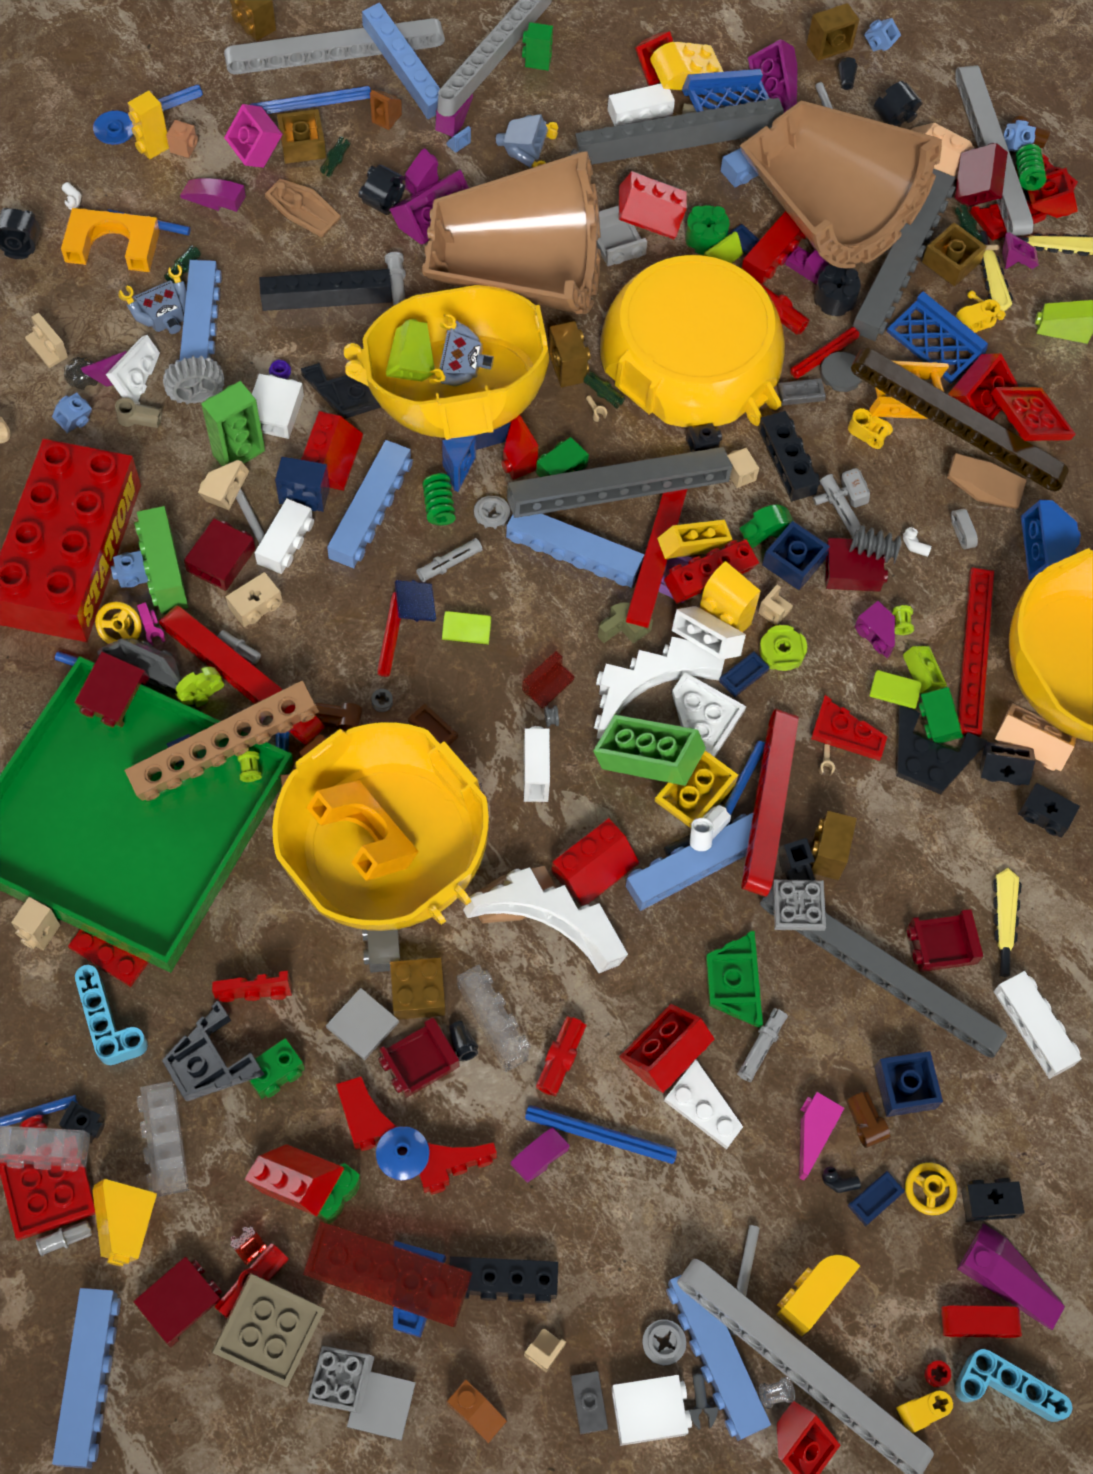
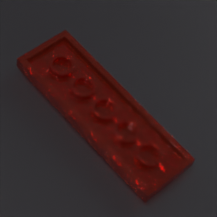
M320 1221L303 1275L433 1321L456 1327L472 1272Z

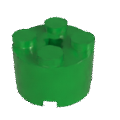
M709 205L692 208V212L687 220L685 242L689 248L691 246L695 249V253L704 255L706 251L728 236L730 222L725 209L721 206Z

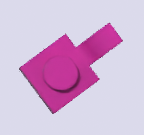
M146 603L137 605L146 631L147 642L153 646L152 638L155 636H159L162 643L165 642L164 632L154 626V624L158 623L154 610L149 611Z

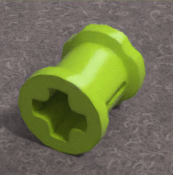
M901 605L894 607L892 614L895 616V634L909 635L913 633L914 625L911 622L913 609L911 606Z
M247 751L237 756L241 764V774L239 775L241 781L254 782L262 778L261 772L258 770V752Z

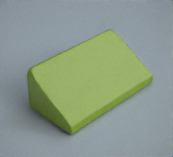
M735 231L706 251L704 256L718 258L729 263L737 260L743 255L738 233Z
M445 611L442 640L489 645L491 616Z
M912 646L903 654L913 680L921 682L920 694L947 687L929 646Z
M877 670L872 681L870 697L916 709L921 682Z

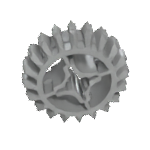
M192 356V358L188 359L184 357L182 361L176 360L175 364L169 365V368L165 370L163 375L165 392L167 396H170L171 400H176L177 403L195 404L203 402L207 398L222 392V387L224 386L223 371L217 364V361H212L211 358L204 359L203 356L199 358Z

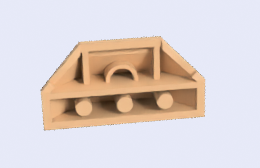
M936 123L913 127L912 131L942 139L940 163L934 165V169L954 176L955 180H957L961 153L974 148L971 141Z

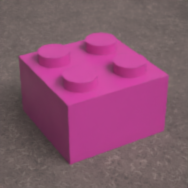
M242 104L224 139L245 166L264 168L283 134L262 107Z

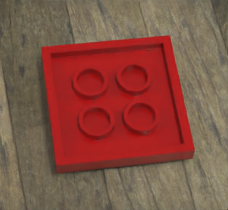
M995 387L991 392V395L996 400V404L1003 410L1008 421L1014 425L1019 432V436L1024 441L1071 440L1075 436L1073 429L1042 387Z
M76 1136L0 1161L1 1181L17 1241L95 1215L94 1199L79 1141Z

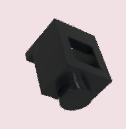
M713 423L695 428L690 426L687 429L686 441L691 452L719 448L722 434L719 428H714Z
M71 1101L58 1125L63 1131L92 1143L94 1138H98L104 1129V1119L100 1114ZM83 1117L87 1118V1122L84 1125H79Z

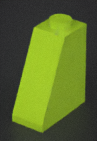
M1093 300L1044 304L1042 311L1037 312L1035 324L1038 325L1037 334L1088 344L1093 334Z
M409 319L396 329L386 376L422 382L435 374L430 373L435 367L428 325L424 322H418L416 319Z

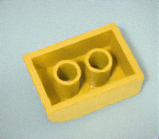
M670 42L659 47L650 58L663 89L682 90L688 74L723 72L712 46L706 44Z
M725 561L706 583L700 608L737 630L744 632L752 624L761 591Z
M704 751L686 786L668 782L655 797V802L691 829V824L695 819L702 818L712 807L720 805L735 787L738 774L710 753Z
M833 1255L823 1259L813 1270L808 1267L794 1283L797 1289L794 1291L791 1288L777 1304L781 1309L776 1315L802 1337L813 1327L860 1265L849 1257Z

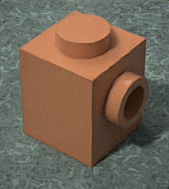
M178 120L173 122L166 135L170 152L187 158L190 157L198 142L194 125Z

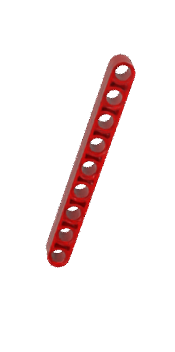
M178 605L173 607L159 620L160 626L171 637L208 667L215 668L225 681L254 704L283 690ZM287 706L284 713H292L296 706ZM315 716L307 722L300 721L292 725L293 728L288 732L303 744L308 745L325 727L319 718Z
M774 709L768 724L741 889L765 897L771 890L799 721L798 716L779 709Z

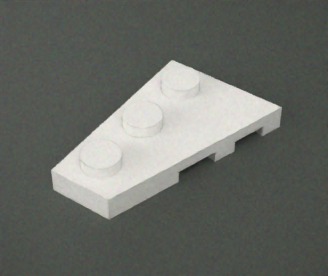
M148 335L142 336L106 374L122 398H130L136 404H140L139 398L146 390L147 386L145 383L148 376L152 374L160 354Z
M695 1059L664 1101L727 1149L743 1126Z

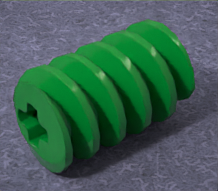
M1028 144L1018 150L1015 159L1021 187L1025 190L1034 191L1040 189L1045 184L1046 174L1041 148L1035 144Z
M443 473L428 476L422 483L427 520L429 523L438 526L449 525L456 520V516L453 514L455 509L453 507L452 492L450 491V477Z

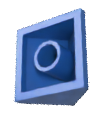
M476 435L442 440L443 467L450 477L454 491L459 492L476 458Z

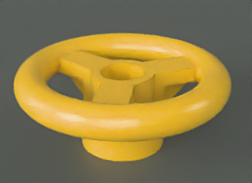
M110 602L103 605L95 619V626L99 636L108 644L117 640L110 637L104 628H112L119 632L122 639L133 638L137 640L140 636L142 628L140 617L126 603ZM122 609L111 620L103 619L109 610ZM133 619L134 631L130 636L127 629L132 625Z
M922 1163L909 1172L905 1182V1192L911 1205L919 1212L926 1215H940L950 1210L957 1198V1184L953 1175L945 1167L936 1163ZM931 1170L940 1173L944 1179L938 1175H930L925 1179L919 1174ZM914 1182L921 1186L925 1195H927L926 1206L915 1197L913 1192ZM929 1184H933L936 1187V1192L929 1189ZM949 1186L950 1192L947 1201L941 1206L935 1207V1199L945 1191V1187Z

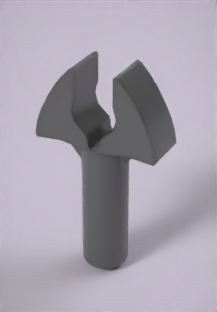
M698 1373L693 1375L696 1406L693 1410H689L693 1425L700 1430L699 1415L703 1410L708 1416V1426L710 1429L716 1420L718 1407L711 1408L707 1404L704 1376Z

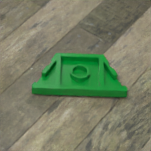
M750 931L746 936L736 941L733 940L723 948L716 949L706 955L709 1006L761 1028L763 1026L756 939L755 931Z

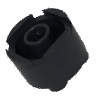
M899 81L890 86L885 91L887 95L883 99L879 97L873 107L884 123L900 127L902 123L906 121L910 123L917 117L916 112L923 102L907 82Z
M382 164L377 167L371 166L367 172L368 179L365 185L361 187L358 197L362 199L364 204L385 215H389L391 213L389 209L392 205L398 204L403 196L406 185L402 184V181L406 180V178Z
M9 208L1 210L0 249L4 251L5 256L12 259H26L31 253H34L41 228L33 212Z
M833 265L825 267L819 275L814 293V302L822 308V312L830 316H842L854 309L861 288V281L857 270L853 268H839Z

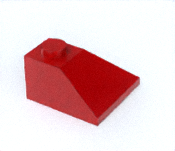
M670 31L657 33L643 40L635 47L648 86L660 83L650 58L659 47L674 42Z
M1067 168L1047 173L1046 182L1040 189L1028 190L1033 209L1056 218L1078 212Z
M520 415L511 421L503 451V461H501L503 470L506 474L509 473L513 480L536 471L539 445Z
M795 1401L791 1403L777 1422L778 1458L792 1474H820L841 1446L816 1414Z

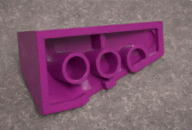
M780 39L748 57L750 70L761 69L763 74L761 81L769 98H779L784 113L797 104L798 65L795 49L792 45Z
M460 169L390 208V211L400 230L419 244H424L429 241L427 229L431 224L430 210L433 209L434 200L469 189Z
M983 1223L957 1269L1011 1305L1019 1307L1022 1312L1048 1329L1053 1330L1065 1306L1009 1240Z

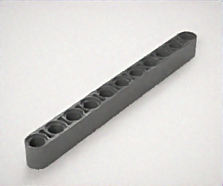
M772 885L769 894L763 897L760 905L774 916ZM825 913V931L795 930L981 1054L994 1058L1007 1038L1006 1032L999 1026L827 913Z

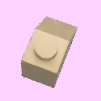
M236 460L208 472L206 478L200 484L198 493L206 502L229 510L249 470L242 461Z

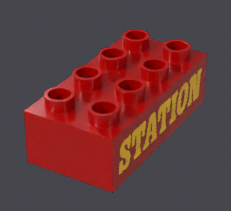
M42 439L0 552V625L88 642L112 572L111 566H114L113 557L118 555L141 487L133 456Z

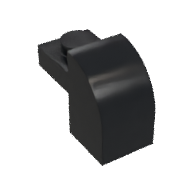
M807 838L785 844L779 848V863L782 874L785 873L787 880H815L810 863L815 860Z

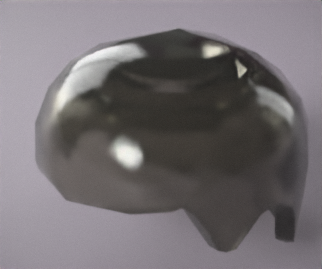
M78 356L71 359L64 367L65 381L71 387L84 390L88 385L96 386L98 381L89 377L81 370L82 367L94 362L88 357Z

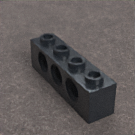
M786 411L761 417L758 431L791 502L816 495L820 485V477L817 472H814L811 458L803 449L802 438L796 434L793 419H789Z

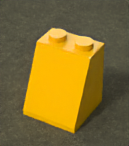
M103 1179L95 1184L92 1190L101 1257L108 1258L107 1263L123 1266L139 1259L157 1193Z

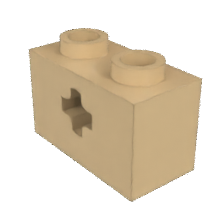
M265 572L226 596L228 608L243 627L256 623L261 616L269 611L276 610L283 603L281 591Z
M30 897L11 922L16 929L15 934L22 938L21 942L31 949L37 947L44 950L60 927L52 910Z

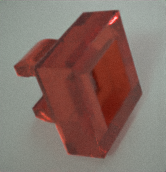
M244 1226L242 1228L244 1233L237 1239L234 1236L231 1237L232 1243L230 1245L245 1265L267 1248L252 1226L250 1228Z

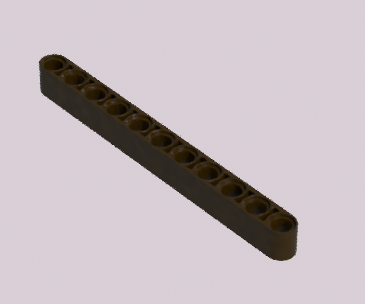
M862 348L851 366V371L854 375L1047 490L1054 492L1061 490L1069 472L1067 465L870 348Z

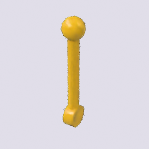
M973 290L967 293L970 299H975L979 303L984 301ZM1000 310L996 317L998 320H1003L1006 314Z

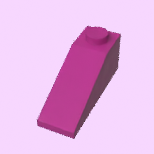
M816 1092L813 1099L807 1097L801 1108L804 1115L801 1119L799 1178L805 1180L809 1175L844 1110V1107Z

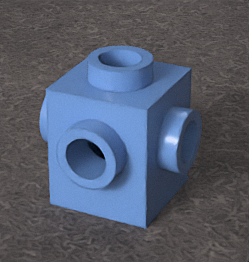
M892 18L882 21L878 19L872 22L869 26L870 28L864 34L873 51L889 49L901 36Z
M1016 120V124H1007V128L1004 131V139L1008 150L1018 152L1021 147L1033 144L1036 127L1028 126L1029 122Z
M76 392L70 397H63L58 402L52 418L68 433L76 427L82 428L88 423V417L92 408Z
M141 551L125 552L113 557L115 566H111L113 579H118L121 588L135 587L148 581Z

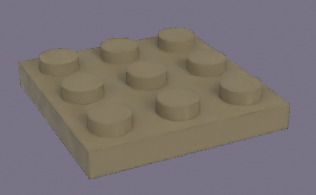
M250 1273L212 1349V1353L282 1386L288 1387L325 1308Z

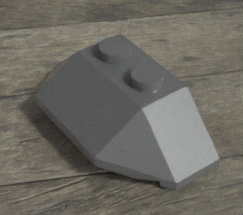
M133 638L117 640L99 648L97 651L98 655L102 651L145 670L149 676L147 684L176 696L177 691L175 689L181 681L175 658L170 652L166 650L159 651L153 648L150 643L146 641L139 642Z

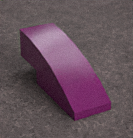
M212 178L189 180L180 194L182 199L217 211L223 207L235 212L238 211L246 197L244 185Z

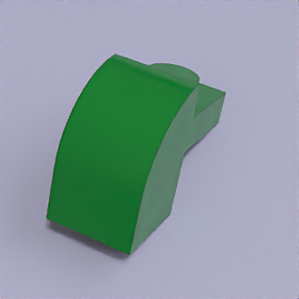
M770 505L754 512V518L739 529L744 539H747L750 547L754 548L770 536L778 538L794 520L786 507Z

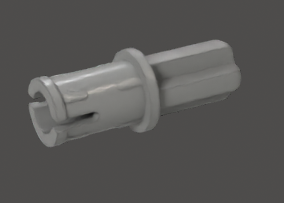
M225 630L218 634L217 637L249 663H258L261 654L246 645L243 639L239 640Z
M88 1221L78 1223L66 1229L61 1227L58 1232L36 1239L38 1251L41 1256H44L62 1247L67 1249L69 1244L90 1237L92 1229Z

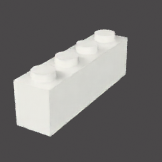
M1025 971L999 984L993 991L1049 1079L1075 1066L1082 1059L1077 1045L1069 1040L1065 1034L1064 1025L1061 1021L1056 1020L1051 1012L1049 1002L1042 998L1037 990L1036 982Z

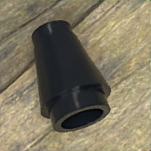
M843 58L838 64L841 88L844 90H851L854 87L858 68L854 58Z
M463 1021L452 1023L449 1026L453 1050L459 1061L464 1062L473 1059L478 1055V1044Z

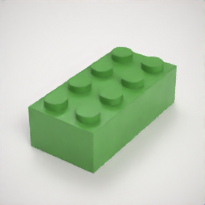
M241 381L228 386L224 391L207 398L205 402L201 403L212 454L221 466L236 460L242 461L244 464L265 451L256 399Z
M165 506L138 511L139 521L134 523L139 537V547L143 555V565L148 578L147 584L153 605L159 606L161 614L168 613L176 605L182 609L189 608Z
M614 715L593 752L601 768L604 770L686 786L706 747L697 729Z

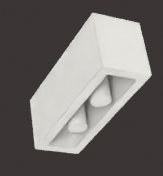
M662 84L609 95L608 112L614 126L643 122L673 115L675 100L670 89H663Z
M289 499L285 500L255 551L258 565L280 574L283 573L286 567L288 568L291 565L296 549L301 548L305 533L313 527L314 519L311 508Z
M697 606L676 610L672 627L673 632L721 660L741 656L746 634Z

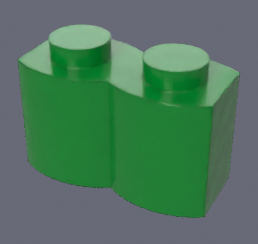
M345 1163L340 1165L344 1170L318 1214V1217L327 1224L334 1222L340 1216L345 1202L355 1196L361 1185L360 1174Z

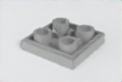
M773 880L775 930L825 931L824 880Z
M360 988L329 1021L326 1028L365 1061L398 1025L399 1020Z
M322 1346L307 1402L360 1414L374 1356Z
M371 1372L360 1414L350 1413L347 1427L402 1441L416 1383Z

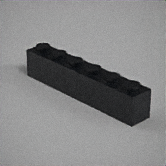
M390 269L259 277L263 311L392 303Z

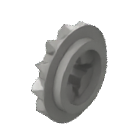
M486 496L476 503L474 517L477 519L478 524L481 523L485 528L493 527L496 529L497 526H504L505 522L509 520L510 507L501 497ZM496 507V514L489 518L488 512H491Z
M655 1321L647 1327L643 1335L642 1344L644 1352L653 1363L663 1366L676 1363L683 1356L686 1349L685 1334L681 1327L673 1321ZM668 1332H670L671 1334L669 1336L670 1339L668 1343L671 1344V1347H673L675 1350H673L672 1348L669 1349L668 1347H665L659 1353L658 1347L660 1343L657 1341L655 1337L664 1338V1336H667Z

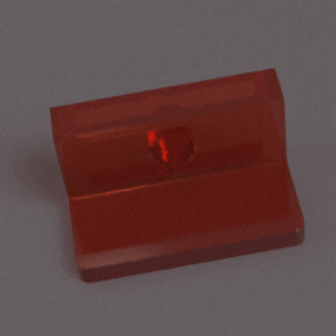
M557 651L523 680L522 691L540 708L547 706L575 678L562 666L563 656Z

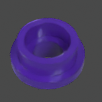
M276 360L269 368V375L287 380L291 375V367L284 360Z

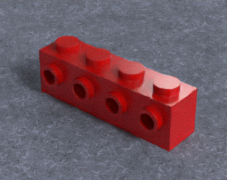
M747 539L741 542L734 540L726 544L725 549L719 550V548H715L702 559L700 556H697L688 561V565L684 567L679 564L669 570L670 574L664 579V582L676 604L703 593L710 577L725 561L741 575L756 567L759 561Z

